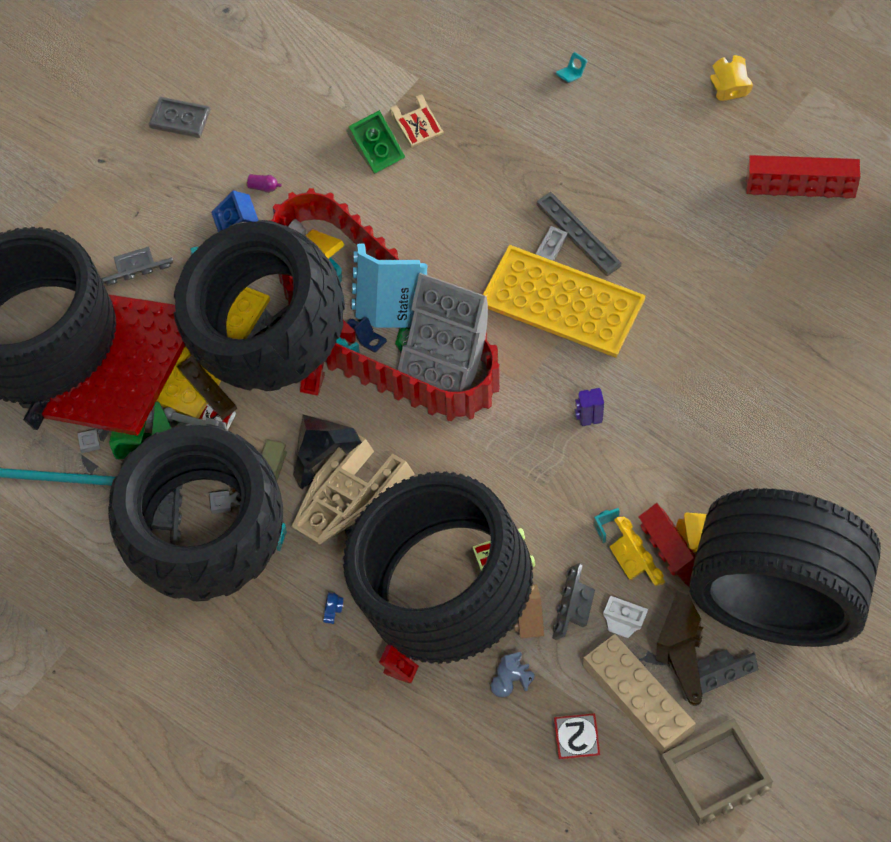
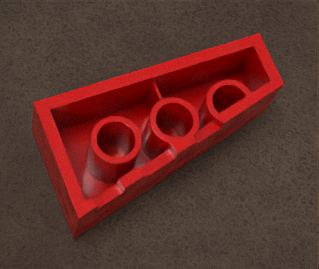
M656 503L638 516L642 522L640 527L646 534H650L651 538H649V541L652 545L660 549L658 554L664 562L667 561L669 563L667 568L673 576L678 575L689 587L696 554L689 549L688 543L677 532L679 530L664 509Z

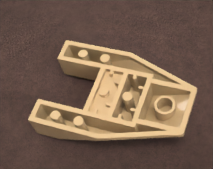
M358 435L362 441L360 445L348 454L339 447L315 475L292 524V528L317 544H322L356 523L355 520L360 517L361 511H364L366 505L370 504L374 497L377 498L379 493L385 492L386 488H391L396 482L400 483L401 480H407L413 476L414 472L408 463L392 454L368 483L356 477L357 471L374 452L367 440Z

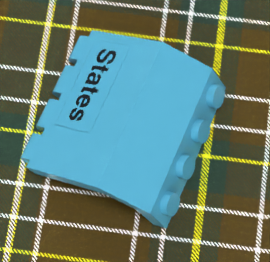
M357 244V251H353V262H356V267H353V278H356V282L352 283V294H355V299H351V310H355V317L360 320L367 317L371 326L375 328H410L414 311L411 308L419 273L427 275L428 265L420 263V260H377L366 254L365 244Z

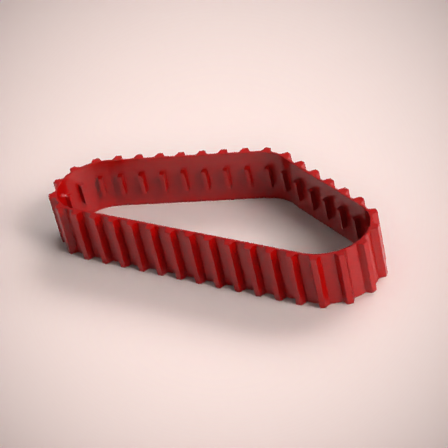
M309 188L307 193L298 195L291 192L288 194V199L282 204H275L273 206L274 216L273 219L268 221H273L287 227L294 219H297L299 222L305 220L326 221L339 228L356 245L365 244L367 255L377 260H399L398 251L395 248L388 250L385 239L383 237L375 238L373 228L370 225L362 226L361 217L358 214L350 215L348 205L346 203H337L334 200V194L331 192L323 195L315 193L314 188ZM278 274L280 284H283L285 299L288 300L290 305L294 289L293 277ZM487 333L480 358L486 365V368L489 369L487 377L478 386L461 392L441 390L335 343L331 354L325 360L328 370L333 371L339 368L344 371L346 378H350L353 375L361 378L362 385L375 384L377 385L378 392L383 393L386 390L393 392L394 399L399 401L404 397L411 400V407L416 408L422 405L428 408L429 415L433 416L438 412L446 415L447 421H453L455 417L466 416L469 420L474 419L475 412L482 408L489 409L492 406V395L500 390L498 348L496 345L489 344Z

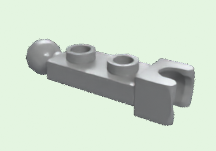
M170 407L163 410L168 422L176 420L178 421L177 425L192 424L206 426L211 424L226 430V423L207 417L206 420L186 416L177 413Z

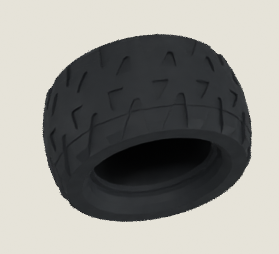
M273 221L240 222L213 234L189 257L174 291L176 311L173 313L175 323L186 348L190 351L193 358L217 379L249 391L252 389H260L266 392L280 390L281 387L298 383L308 377L310 373L317 369L320 364L322 365L329 357L343 328L344 295L333 265L320 248L305 235ZM273 274H284L293 277L294 289L291 303L285 314L273 327L253 338H228L226 328L228 312L235 299L247 286L262 277Z
M182 424L160 433L157 432L146 438L140 446L126 456L121 463L118 476L113 479L109 495L108 515L114 544L130 571L146 585L174 599L188 598L199 602L208 601L211 598L222 595H231L239 591L252 578L256 579L261 574L272 554L275 553L281 536L283 502L272 468L252 444L240 435H235L219 426L211 424L206 426ZM196 480L219 481L231 486L241 495L240 509L232 525L222 535L208 543L187 547L177 546L161 540L152 533L153 518L159 504L171 491L185 483Z

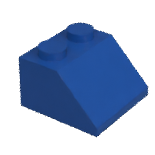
M234 190L211 212L218 232L236 223L259 221L250 195Z

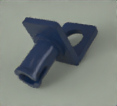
M364 317L360 322L353 318L348 320L347 324L355 331L361 346L376 353L387 342L386 338L374 332L367 317ZM375 339L380 340L377 345H375V346H371V345H370V342H371L372 340H375Z

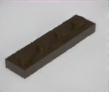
M190 356L177 366L179 372L222 420L237 410L234 402L193 356Z

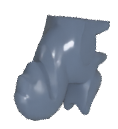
M521 652L501 658L497 668L498 677H494L491 682V691L497 697L509 696L513 691V682L520 680L523 689L528 691V686L534 680V673L526 671L529 668V664H520Z

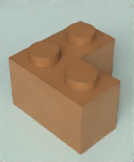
M534 584V590L529 594L530 599L529 602H526L527 607L522 611V616L517 619V624H514L515 632H519L520 639L544 636L542 603L537 584Z

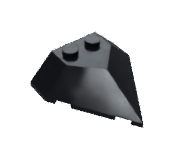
M303 414L293 476L301 489L313 481L315 473L312 468L340 447L348 454L362 443L354 428Z

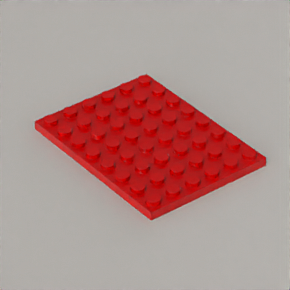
M108 294L116 315V333H114L115 339L112 340L113 345L110 347V352L106 354V359L102 360L101 366H98L96 372H92V376L87 377L85 382L79 383L78 387L71 388V391H66L61 396L57 395L53 399L50 398L51 400L47 403L42 416L45 419L138 436L181 356L185 344L175 323L173 312L176 310L174 304Z

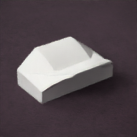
M610 596L603 612V616L607 621L608 631L629 638L636 630L642 628L648 609Z

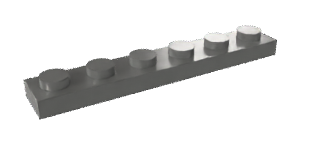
M549 192L537 201V206L561 230L568 232V237L606 276H609L621 267V262L552 192Z

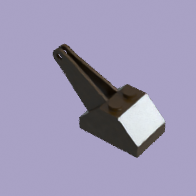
M677 591L657 641L656 661L671 665L689 704L698 706L702 702L703 694L696 647L699 648L703 638L701 635L704 627L701 626V617L689 595Z

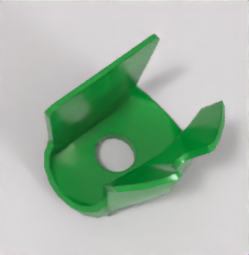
M146 422L138 436L111 432L109 445L115 459H125L130 452H133L146 438L152 435V433H144Z

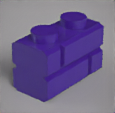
M600 388L591 389L590 391H579L578 399H575L576 409H574L576 420L580 421V425L587 426L591 425V423H602L604 399Z

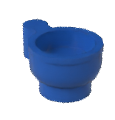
M328 592L323 623L334 624L335 613H341L343 597H339L336 593Z

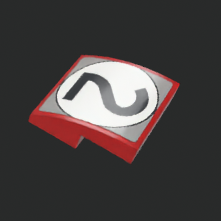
M595 713L554 717L558 759L600 755Z

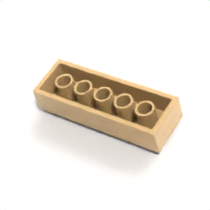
M616 634L584 657L583 667L661 755L672 750L694 733L696 725L694 720Z

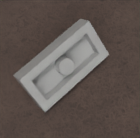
M551 226L536 255L554 261L568 237V232Z

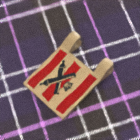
M422 94L416 96V104L419 109L403 116L397 105L391 107V115L398 123L411 147L443 134V130L429 109Z

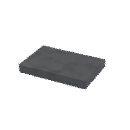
M159 97L149 127L200 138L211 109L210 106Z

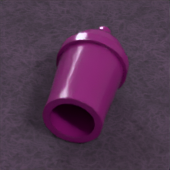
M249 174L247 180L248 188L265 191L266 193L273 192L277 187L282 186L272 175Z

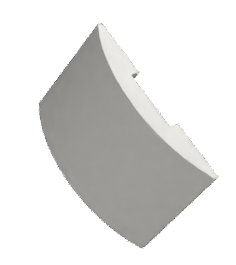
M419 273L411 308L414 311L407 345H404L402 348L398 371L441 390L449 392L469 390L480 362L486 336L488 319L487 296Z

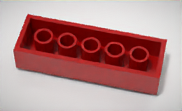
M749 155L746 174V194L856 198L861 177L860 159Z

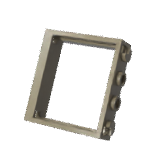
M734 718L662 754L661 758L662 765L698 825L711 823L716 819V816L732 812L735 806L739 804L742 806L752 801L753 797L765 795L766 792L770 791L773 780ZM734 735L761 780L702 810L675 764Z

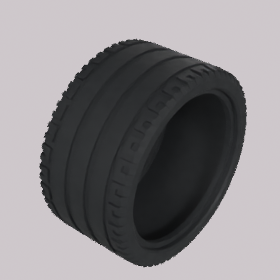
M23 227L22 229L15 228L12 231L10 229L4 233L0 232V306L12 297L35 288L62 287L75 291L69 308L51 328L29 340L13 344H0V400L3 399L5 402L31 403L32 401H46L48 398L53 399L57 395L61 396L64 392L71 391L73 387H78L79 383L85 382V379L92 376L91 373L96 372L97 367L101 366L102 360L106 359V354L110 352V347L113 345L112 340L115 339L116 315L114 307L92 259L74 238L50 228Z
M435 471V473L426 472L424 475L421 473L416 477L411 476L407 480H401L400 483L396 482L391 488H386L385 492L379 493L377 498L374 497L372 502L366 505V509L361 511L360 517L356 518L355 525L351 527L352 531L348 534L349 539L346 540L345 556H343L344 576L348 589L354 601L380 637L407 658H412L415 661L420 660L423 663L428 661L430 664H434V662L442 664L443 662L451 663V661L459 662L460 659L466 660L470 656H477V653L485 652L486 648L490 649L494 643L497 644L501 637L504 638L506 633L513 629L512 626L517 624V619L522 616V611L527 607L526 602H529V594H531V586H533V566L527 545L501 500L489 487H486L485 484L480 483L477 479H472L470 476L465 477L464 474L457 475L456 472H451L450 474L447 471H443V473ZM453 528L475 529L491 536L489 555L482 571L474 582L458 596L445 603L419 609L404 608L389 603V585L396 566L407 551L422 539L434 533Z
M754 488L733 491L717 498L710 505L691 574L690 595L698 607L714 620L735 631L760 640L800 647H823L843 644L858 637L865 627L880 560L881 543L877 537L878 535L863 519H860L859 516L846 508L828 500L783 489Z

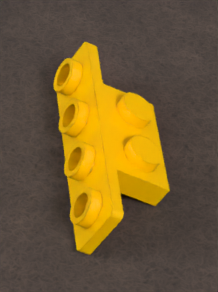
M625 517L615 518L614 521L624 536L609 546L629 580H633L646 571L655 586L665 584L662 571L655 566L652 555L643 547V541L635 534L631 521Z

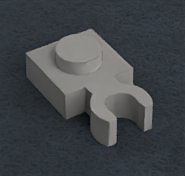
M229 491L210 493L212 514L231 511V506L240 508L241 501H237V499L241 498V495L238 492L230 495Z

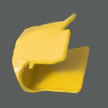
M733 55L732 62L728 63L725 57L712 65L715 74L711 75L710 79L717 90L716 97L718 100L725 101L745 97L751 92L753 85L747 77L744 58Z
M685 513L684 519H678L676 528L679 530L677 532L683 536L693 553L698 550L707 514Z

